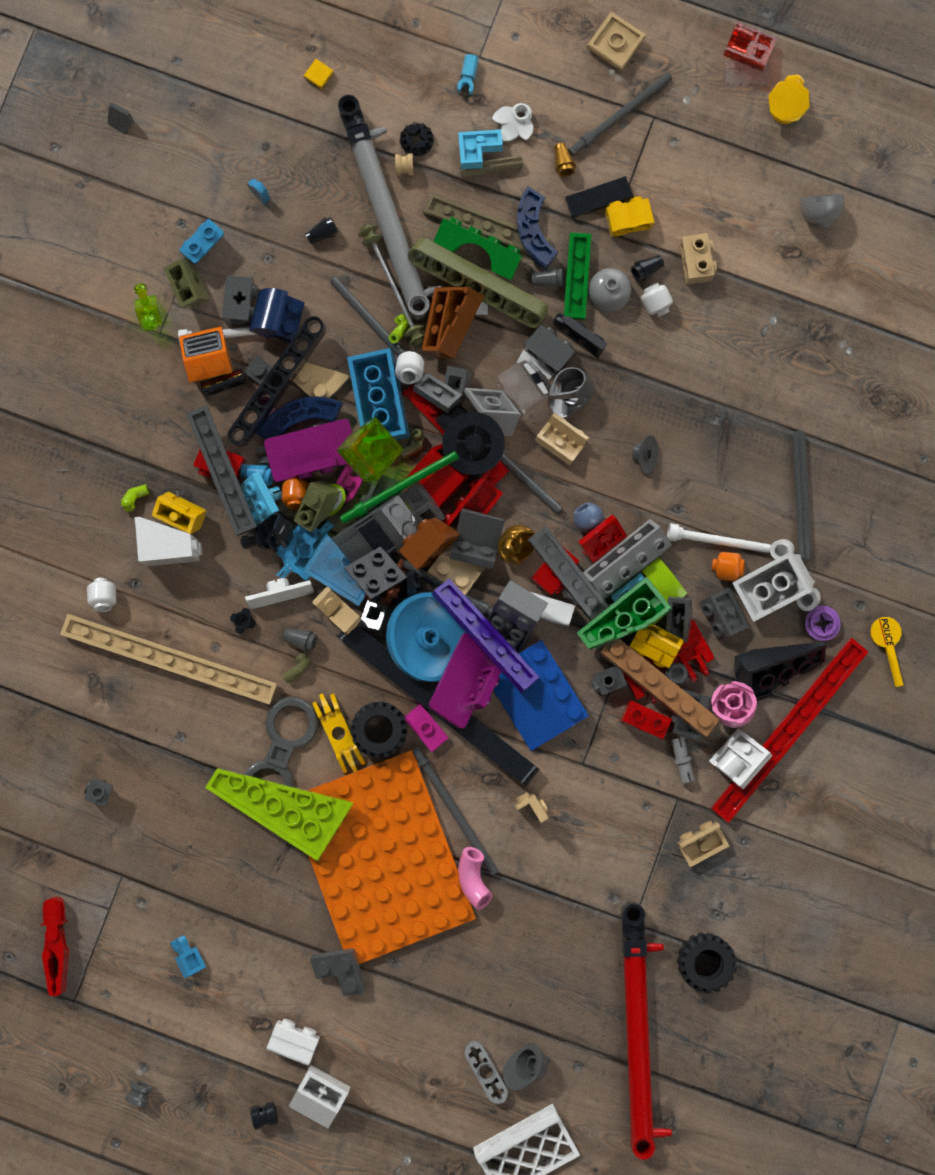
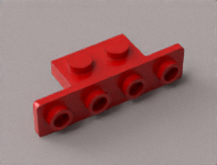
M500 462L491 470L485 472L480 480L474 479L468 487L471 490L466 497L462 495L455 504L457 509L453 514L448 513L442 522L451 526L461 514L462 509L483 514L490 512L504 494L487 480Z

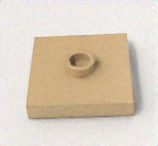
M610 12L587 44V49L622 72L645 40L646 34L613 12Z

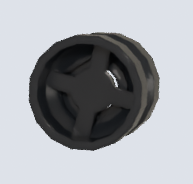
M274 1101L267 1102L262 1107L256 1105L250 1108L251 1120L255 1130L262 1129L265 1124L270 1126L278 1124V1114Z

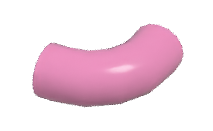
M466 847L461 854L458 866L459 882L469 902L477 910H481L490 903L493 897V893L485 886L481 878L480 869L484 855L474 847Z

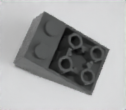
M510 580L487 620L512 648L519 653L549 603Z

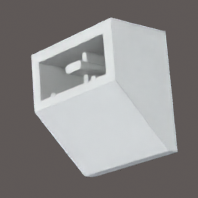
M310 1065L288 1107L328 1129L348 1095L350 1086Z

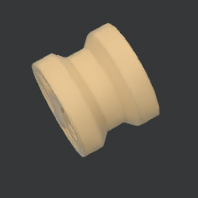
M395 154L396 176H401L402 174L413 176V154H407V156Z

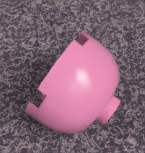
M737 681L725 686L724 684L719 686L713 693L711 700L713 713L720 719L719 722L733 728L748 724L754 718L757 709L756 696L752 688L745 683Z

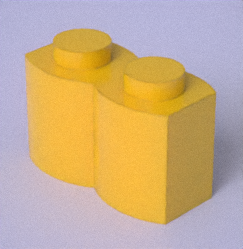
M639 196L632 198L628 203L615 201L610 203L605 210L611 237L653 228L655 223L649 198L643 199Z

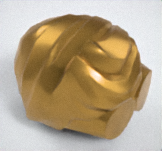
M518 524L507 528L498 542V552L501 559L506 563L518 565L534 552V548L527 540L535 532L527 526Z

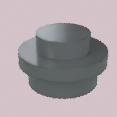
M673 663L670 668L666 669L665 676L676 685H681L687 680L688 671L684 665Z

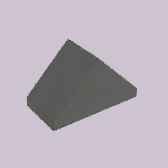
M669 596L668 604L673 610L667 614L666 631L684 640L683 642H688L693 618L691 599Z

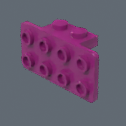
M348 419L268 438L264 441L272 476L276 482L294 477H299L300 480L313 477L312 473L321 471V474L334 471V467L353 463L359 459Z
M467 633L461 635L429 702L431 710L460 729L466 727L474 710L485 708L490 703L491 693L500 681L499 676L502 672Z

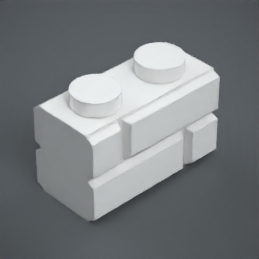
M288 1019L278 1020L266 1049L309 1066L320 1036L316 1035L317 1031L309 1027H304V1029L295 1027L296 1023Z

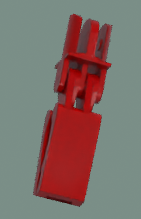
M56 896L43 902V923L40 924V926L46 925L42 961L49 996H58L66 991L69 964V948L66 944L65 930L63 928V924L69 921L66 920L64 900ZM54 956L58 959V974H56L54 967Z

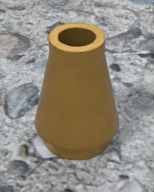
M556 144L554 146L555 172L560 177L571 176L575 173L576 164L566 144Z

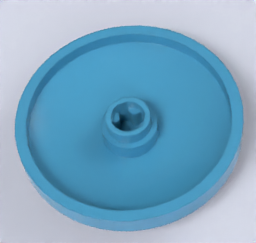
M426 592L406 598L395 608L387 625L386 639L392 660L404 674L418 681L435 682L440 681L461 635L466 632L435 599L432 593Z

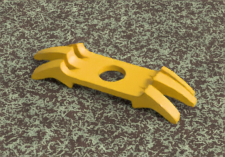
M322 693L319 696L326 716H323L316 701L312 703L324 727L343 773L348 772L341 756L343 754L353 772H356L358 770L351 754L352 750L361 765L366 763L358 747L353 742L351 732L342 715L335 694L330 695L335 712H332ZM335 727H342L345 731V736L341 740H336L332 736V731Z

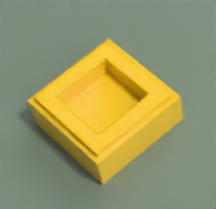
M315 59L304 74V78L322 90L334 74V71L318 59Z

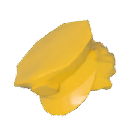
M797 74L789 75L785 78V81L778 82L768 95L770 113L775 121L780 124H790L798 121L810 108L809 90L804 87L803 78Z

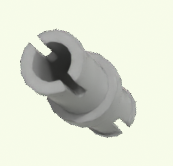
M685 737L671 739L676 758L674 763L678 766L681 783H687L690 780L694 781L695 777L690 763L692 758L691 755H688Z

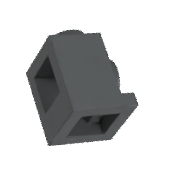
M447 366L444 383L462 394V397H467L464 390L465 388H470L475 372Z
M367 601L359 626L366 632L385 637V631L393 611L388 605Z
M616 666L593 674L594 679L591 680L595 693L599 692L600 695L627 686L622 671ZM607 676L612 678V683L610 685H607L604 682V679Z

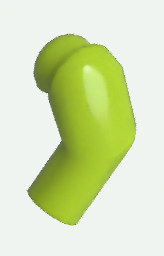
M400 314L394 319L398 326L388 337L391 343H397L403 337L409 325L404 314Z
M147 484L127 490L121 499V506L124 508V511H133L135 509V500L149 495Z

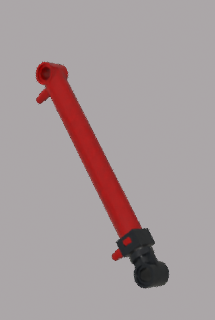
M631 901L625 903L621 908L622 934L624 937L622 938V954L624 959L630 1145L637 1158L646 1160L652 1157L655 1152L654 1138L672 1136L671 1129L653 1128L646 956L647 952L663 951L664 944L647 943L644 938L645 911L641 905ZM631 908H636L639 912L638 917L633 920L628 919L627 912ZM640 1141L648 1142V1146L644 1150H639L637 1144Z

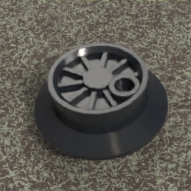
M468 412L457 416L448 424L443 434L442 447L445 456L453 451H456L459 459L450 464L453 468L465 474L477 475L485 473L497 465L504 452L505 440L502 429L493 418L479 412Z

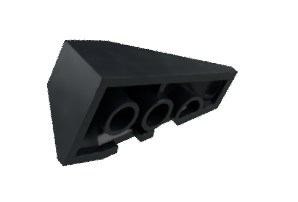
M825 642L761 648L736 655L734 662L735 677L737 682L745 683L752 688L756 701L766 699L773 694L772 690L778 686L783 685L785 687L790 684L789 680L797 674L804 675L825 661L826 644Z

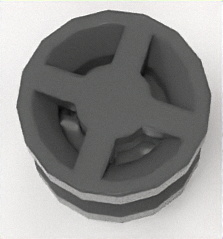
M132 1080L130 1083V1093L126 1095L125 1100L136 1106H147L149 1101L147 1097L152 1092L153 1086L146 1082Z

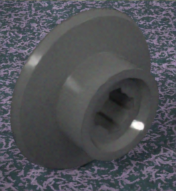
M648 435L641 443H636L632 452L633 462L639 465L645 474L652 473L657 464L659 449L657 440L653 435Z

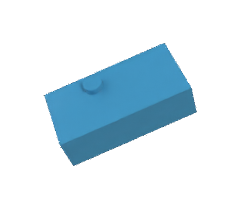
M387 348L347 357L363 443L369 447L410 438L400 381L395 374L396 360L393 351Z

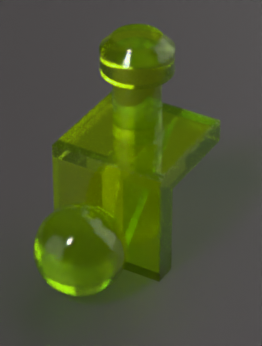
M139 283L134 287L135 294L139 296V299L135 300V312L141 329L153 331L159 324H163L157 307L156 295L148 296L146 284Z

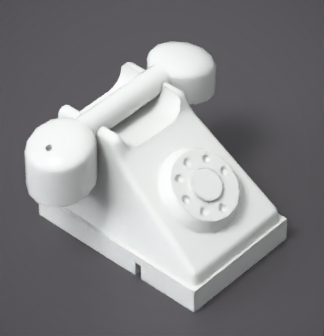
M787 539L777 540L771 545L770 553L775 559L774 561L733 582L753 622L795 600L798 607L803 611L813 610L819 605L821 600L819 591L813 587L815 580L811 578L801 555L794 554V545Z

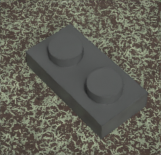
M256 355L244 371V374L261 385L273 367ZM276 377L272 382L273 387H279L283 379Z
M429 373L414 385V392L446 413H449L462 401V394Z

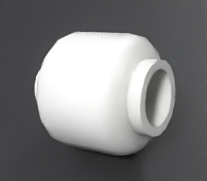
M655 283L643 290L644 294L641 296V301L648 314H657L660 317L670 311L668 307L673 304V299L665 285Z
M411 351L400 354L395 368L398 380L405 384H415L421 380L424 371L423 358L418 353Z
M106 578L95 579L94 582L87 586L88 606L96 612L110 611L111 607L117 602L115 585L107 581Z

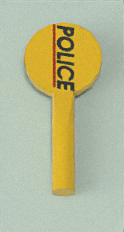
M881 617L871 625L870 636L877 646L885 647L895 687L903 686L894 645L901 638V627L895 619Z

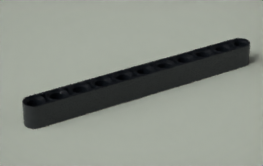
M357 625L348 635L342 630L337 635V638L525 787L528 786L540 770L538 767L472 715L466 727L460 729L431 710L429 702L436 687L430 682L418 681L404 674L392 660L389 650Z

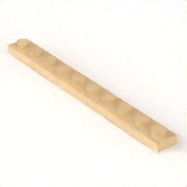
M67 614L60 635L271 705L278 685L277 683Z

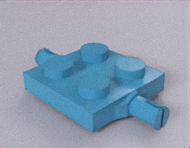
M327 520L319 530L316 528L313 532H310L301 525H298L293 530L294 538L286 548H283L282 545L278 547L276 554L283 560L285 566L276 575L281 579L285 578L292 571L299 574L305 581H308L311 576L303 572V568L325 535L334 526Z

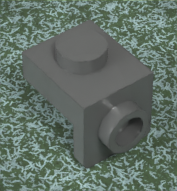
M91 778V781H88L84 793L86 795L84 800L106 806L113 785L106 783V780L100 778Z

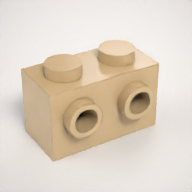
M708 233L683 236L679 246L686 285L712 281L717 273V265L715 260L712 261L711 253H713L714 248L713 241L708 238Z

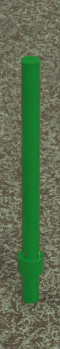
M453 451L366 502H359L354 505L352 510L340 516L342 522L345 524L357 516L362 517L371 508L458 460V454L456 451Z

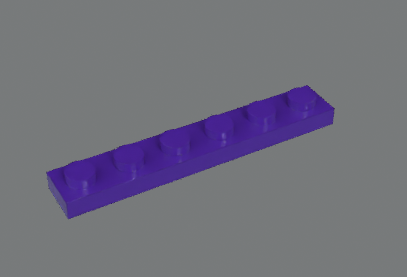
M450 578L433 591L432 595L521 693L539 679V676Z

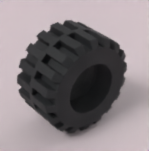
M371 702L361 707L354 715L355 717L351 723V735L354 744L365 755L374 758L391 756L405 743L408 732L407 722L402 712L395 706L385 702ZM374 717H385L392 724V735L386 742L375 743L367 736L366 726Z
M702 932L698 933L697 936H690V940L684 941L682 949L679 948L678 970L682 978L688 985L699 992L704 991L711 994V991L717 993L721 991L720 988H727L729 986L727 983L735 978L733 973L737 972V967L735 966L737 958L734 956V950L725 940L712 933L707 932V934H704ZM704 950H713L719 957L717 969L709 975H700L694 967L697 955Z

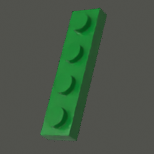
M570 232L564 315L571 317L573 320L585 321L591 248V234Z

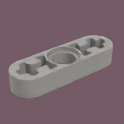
M479 1041L469 1042L465 1047V1057L489 1100L495 1104L503 1103L507 1099L508 1090L483 1044ZM473 1046L475 1049H481L479 1051V1057L481 1058V1060H483L485 1057L487 1059L486 1061L480 1062L477 1065V1067H475L474 1065L478 1063L477 1058L475 1057V1055H469L471 1053V1047ZM483 1066H489L492 1068L493 1074L489 1078H483L479 1073L480 1069ZM495 1078H498V1081H495L496 1087L503 1089L500 1098L497 1095L492 1096L494 1090L491 1084L488 1087L485 1085L493 1082Z

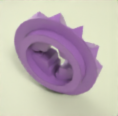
M817 606L806 615L804 626L808 635L815 640L827 641L835 637L839 632L840 618L834 609L828 606ZM820 617L823 618V621H831V623L824 626V630L821 629V626H814L816 622L820 621Z

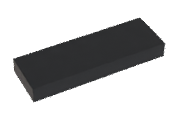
M624 176L566 196L565 201L573 219L608 207L612 202H623L632 199L633 194L627 177Z

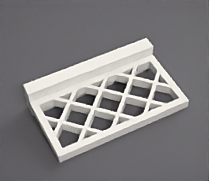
M554 1104L545 1107L473 1147L475 1157L486 1175H512L502 1172L505 1161L516 1164L513 1175L518 1174L520 1165L532 1168L530 1175H546L580 1156ZM558 1123L560 1127L558 1137L547 1135L548 1128ZM532 1136L540 1137L541 1140L538 1148L527 1146L528 1139ZM545 1139L556 1142L553 1152L542 1150ZM560 1143L569 1145L572 1149V1152L565 1156L557 1154ZM512 1147L521 1149L519 1158L507 1157L508 1150ZM525 1150L536 1153L533 1163L522 1161ZM540 1154L552 1157L549 1165L545 1167L537 1165ZM493 1158L501 1160L498 1171L488 1168L486 1162Z

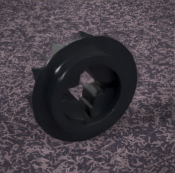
M413 122L410 125H406L400 134L402 149L407 154H413V156L425 155L434 144V135L431 128H428L424 123ZM420 132V139L422 141L418 140L414 145L412 136H416Z

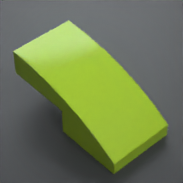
M659 557L655 558L646 568L641 570L667 602L669 596L683 598L688 594Z

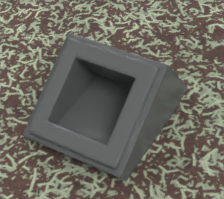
M110 103L108 124L126 134L134 122L131 114L116 104Z

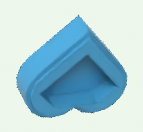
M251 179L247 183L251 192L264 205L270 200L268 190L260 181Z

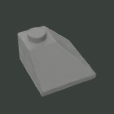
M465 388L464 392L476 411L493 418L502 429L504 436H513L521 414L503 390Z

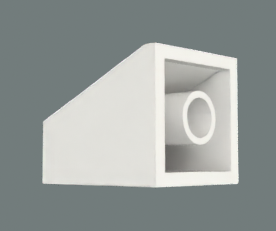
M135 517L138 562L145 566H157L200 561L199 556L203 553L202 544L194 536L141 517Z

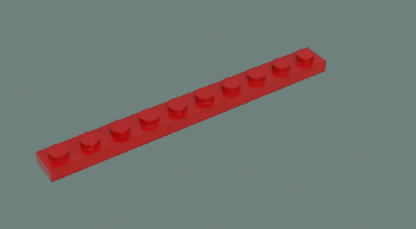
M849 638L761 745L773 756L744 789L732 781L711 806L715 813L727 823L732 820L869 651L853 638Z

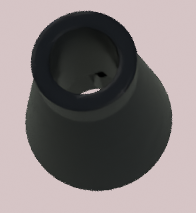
M324 217L305 235L312 245L315 242L335 237V234L339 231L331 217Z
M660 255L637 261L631 266V273L636 281L645 282L656 271L664 267V261Z

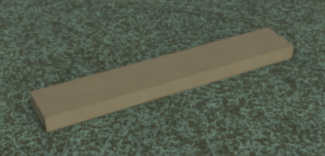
M434 193L430 194L423 211L424 215L442 221L443 218L450 219L452 216L461 220L462 226L468 229L470 226H473L482 231L481 235L487 238L492 235L502 240L501 245L506 247L509 244L521 249L520 252L527 254L520 241L517 225ZM545 237V239L547 240V242L550 244L551 239L548 238V237Z

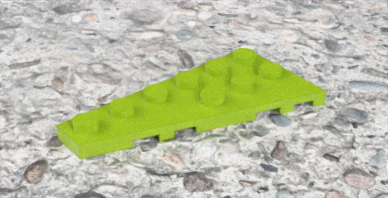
M220 768L216 769L205 787L317 861L355 803Z

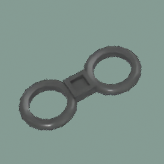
M291 696L280 699L268 711L265 725L272 743L266 758L256 761L249 766L244 775L253 777L259 770L271 768L281 774L285 785L294 787L292 774L287 768L294 749L302 748L312 741L317 733L318 718L316 711L310 703L302 698ZM291 705L303 709L309 719V727L305 735L293 741L282 738L275 728V719L279 711Z

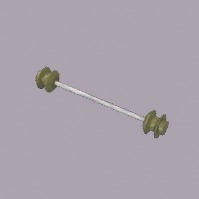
M372 224L364 225L360 228L358 237H364L363 246H373L410 325V328L405 333V337L411 338L410 346L420 347L423 345L425 334L422 331L425 327L423 325L414 326L376 245L382 238L381 234H376L375 232L378 226H372Z

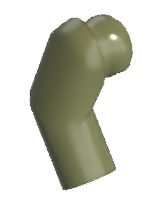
M420 429L413 430L411 432L410 445L400 449L403 459H407L422 451L425 434Z
M302 653L295 658L298 665L283 673V679L287 683L300 677L310 665V658L307 657L306 653Z

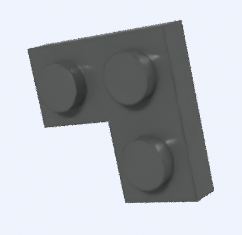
M354 948L312 955L310 961L316 979L337 976L343 996L365 993L367 988Z

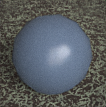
M588 502L575 510L573 521L580 531L589 533L604 521V514L598 505Z

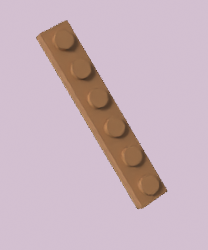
M619 638L607 643L600 651L603 657L702 737L706 738L720 720Z

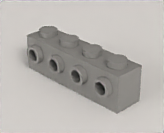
M649 519L586 569L583 574L601 597L606 599L640 570L646 568L655 558L662 555L672 544L662 528Z

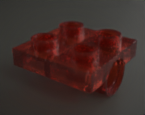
M738 22L723 56L763 71L777 37Z

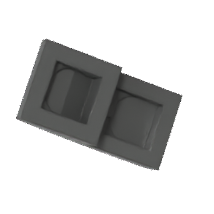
M420 481L401 492L400 496L413 509L414 517L419 522L432 518H437L440 521L444 520L445 516Z

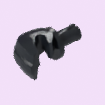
M276 514L264 521L263 524L257 525L258 528L255 529L254 533L243 535L240 542L244 549L259 546L263 550L272 549L277 553L280 545L286 548L291 543L294 533L291 523L282 515Z

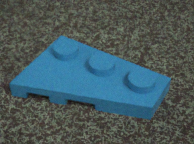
M327 533L303 568V572L358 606L365 598V592L344 569L351 562Z

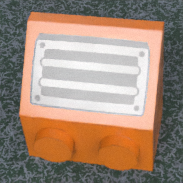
M222 326L179 336L183 363L189 383L232 373L233 366Z

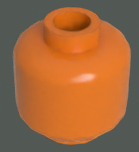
M299 477L291 478L283 483L282 502L288 509L299 510L309 483L303 479L300 480Z
M721 552L717 559H713L712 572H716L718 580L735 582L744 576L745 559H742L740 554Z

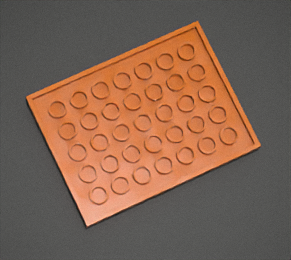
M413 750L307 790L355 802L320 859L317 861L310 856L309 859L343 950L354 948L359 964L476 919L471 903L461 888L457 866L422 773L417 765V760L412 753Z

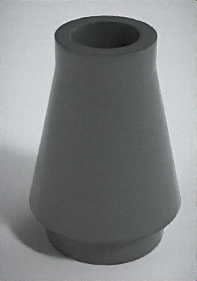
M556 267L532 273V286L558 289V287H563L564 285L563 269H557Z
M286 628L283 634V641L289 642L305 652H312L318 639L317 634H313V631Z

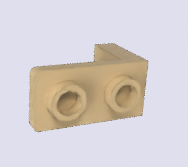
M326 587L312 602L346 635L355 629L362 620L329 587Z

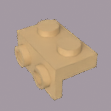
M553 413L534 441L570 466L584 448L589 437L568 423L563 417Z
M526 792L516 798L517 803L514 806L517 810L529 804L541 823L548 819L546 814L550 812L542 799L538 801L533 793L529 795Z
M711 820L699 826L701 830L695 833L689 831L679 837L681 840L676 843L689 867L729 847L718 822L712 823Z

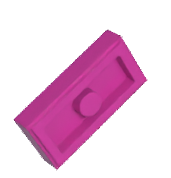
M421 704L404 717L431 752L449 738Z

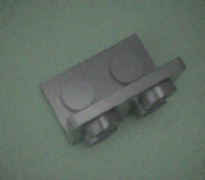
M462 509L457 531L461 535L453 543L450 559L493 569L498 542L505 520Z

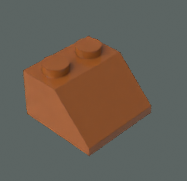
M437 518L424 519L417 526L418 531L414 535L410 534L403 540L402 544L404 546L399 551L418 570L432 565L461 534Z

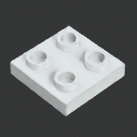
M738 728L709 762L744 789L773 755Z

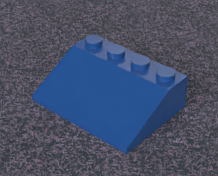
M542 640L519 653L522 659L539 676V679L521 693L505 674L501 672L499 676L500 681L493 689L530 751L589 716Z

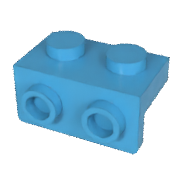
M208 218L205 223L198 227L190 239L183 243L179 251L184 259L197 264L224 236V232Z

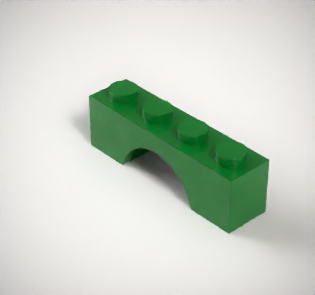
M452 216L450 219L443 218L434 238V243L451 252H456L460 247L468 243L477 244L483 247L489 254L491 271L509 280L514 279L524 258V255L520 254L521 249L510 244L507 248L500 244L502 240L492 235L487 238L481 235V230L470 226L468 229L461 225V220Z

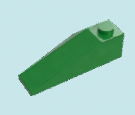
M646 577L578 631L577 634L588 649L591 650L653 625L673 609Z

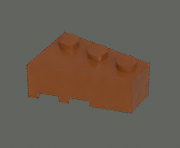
M435 287L422 351L436 358L454 359L484 295L470 287Z

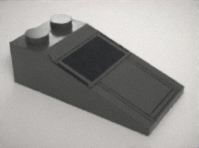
M396 494L368 510L367 514L357 518L335 535L332 540L349 561L353 563L380 546L388 555L404 546L402 542L410 534L414 535L418 531L417 526L419 522L400 496Z

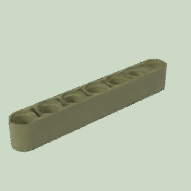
M419 238L408 252V259L413 265L454 287L472 288L484 295L482 302L528 327H539L548 313V306L542 300L429 239Z

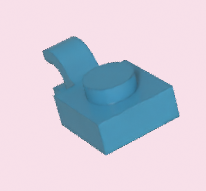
M184 935L170 942L172 949L179 954L174 959L184 979L206 967L197 947L190 949L187 938Z

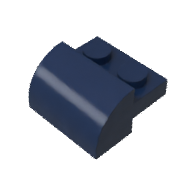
M264 288L260 290L249 331L266 338L275 337L290 343L298 332L305 302L288 296V292L281 289Z

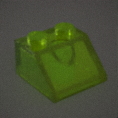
M374 417L351 433L336 451L364 482L379 480L404 449L382 423Z

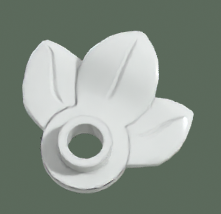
M518 103L513 107L504 106L497 110L492 117L493 121L502 125L501 134L503 141H512L518 135L522 139L528 140L533 133V124L530 121L532 111L527 104ZM523 112L525 116L520 118L517 114Z

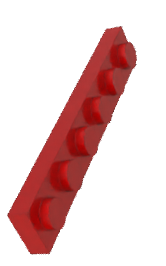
M415 384L410 385L403 392V395L443 435L444 431L435 420L445 411L414 392ZM499 461L500 464L487 479L494 486L509 473V470L501 461Z

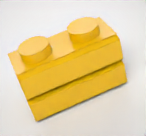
M168 491L157 498L152 517L183 532L193 534L201 529L207 510Z
M653 624L638 630L630 648L641 657L646 656L652 659L655 665L670 668L684 640Z

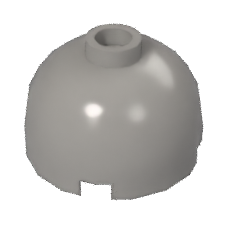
M844 194L801 198L800 207L803 217L809 223L817 224V228L830 227V222L837 220L842 215L844 210Z
M605 268L597 272L590 280L588 287V297L591 304L596 309L598 308L605 313H614L623 309L631 295V284L627 275L615 268Z

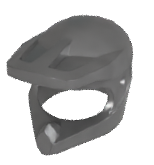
M569 367L561 370L555 376L549 392L550 397L553 399L550 403L552 411L564 419L579 411L595 392V386L591 378L579 368Z

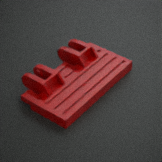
M692 620L688 642L682 643L672 664L680 663L684 665L690 680L694 683L697 681V676L688 661L695 659L701 673L707 676L710 673L701 655L706 663L715 658L697 624ZM646 656L643 657L665 675L667 667H659L653 663L652 659ZM623 673L636 700L644 697L645 694L641 686ZM648 693L653 703L658 702L657 699Z

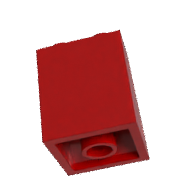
M442 444L431 448L406 478L445 457ZM449 464L422 479L420 483L441 509L474 475L462 473Z

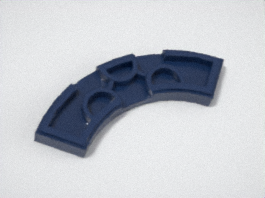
M528 186L518 206V235L527 254L538 266L546 271L558 255V251L547 242L539 228V212L546 197Z
M307 397L293 400L273 412L261 425L256 435L265 439L280 436L297 423L310 419H323L334 422L344 403L326 397Z

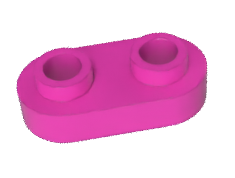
M359 462L347 464L336 482L343 489L349 491L348 495L345 496L344 504L354 499L365 479V468ZM353 470H357L359 472V475L357 477L351 476V472Z

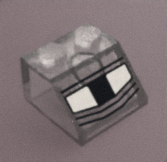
M533 357L513 365L497 376V384L520 412V417H523L551 398L549 392L552 384Z

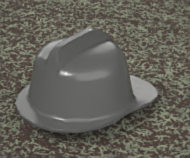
M533 1043L526 1044L506 1061L503 1069L504 1083L509 1089L519 1091L530 1083L539 1081L547 1073L548 1063L551 1061L550 1057L540 1051L537 1045Z

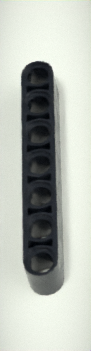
M311 316L303 323L229 429L228 438L234 445L244 447L250 443L325 336L326 327L319 317ZM313 324H320L318 332H310V327ZM300 342H308V347L304 351L297 350ZM287 360H295V365L293 368H285V363ZM276 377L283 379L279 387H273L272 385ZM264 395H269V403L260 405V398ZM251 413L257 414V420L254 423H248L247 417ZM238 431H244V438L241 441H235V434Z

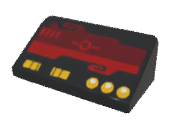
M242 368L232 371V373L203 381L201 383L202 392L206 397H210L246 384L247 380Z

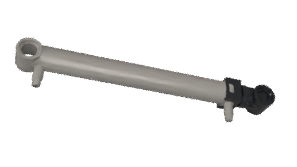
M345 95L341 97L338 103L340 117L345 126L352 152L355 155L409 315L414 320H424L430 313L429 300L427 298L433 296L435 286L424 290L416 266L408 259L410 248L372 139L386 134L387 129L382 127L369 131L360 108L359 100L354 95ZM349 106L355 108L351 112L345 111V109ZM419 303L425 306L422 311H415L413 309L414 305Z

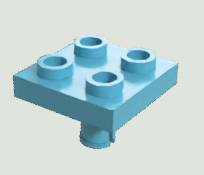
M259 471L252 473L240 485L256 525L263 524L264 521L279 511L275 501L282 498V492L275 493L280 490L277 486L268 489Z

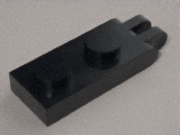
M562 313L556 314L553 323L564 335L596 358L601 356L607 346V343L604 342L601 336L593 334L587 330L583 323L576 322L569 316H565Z

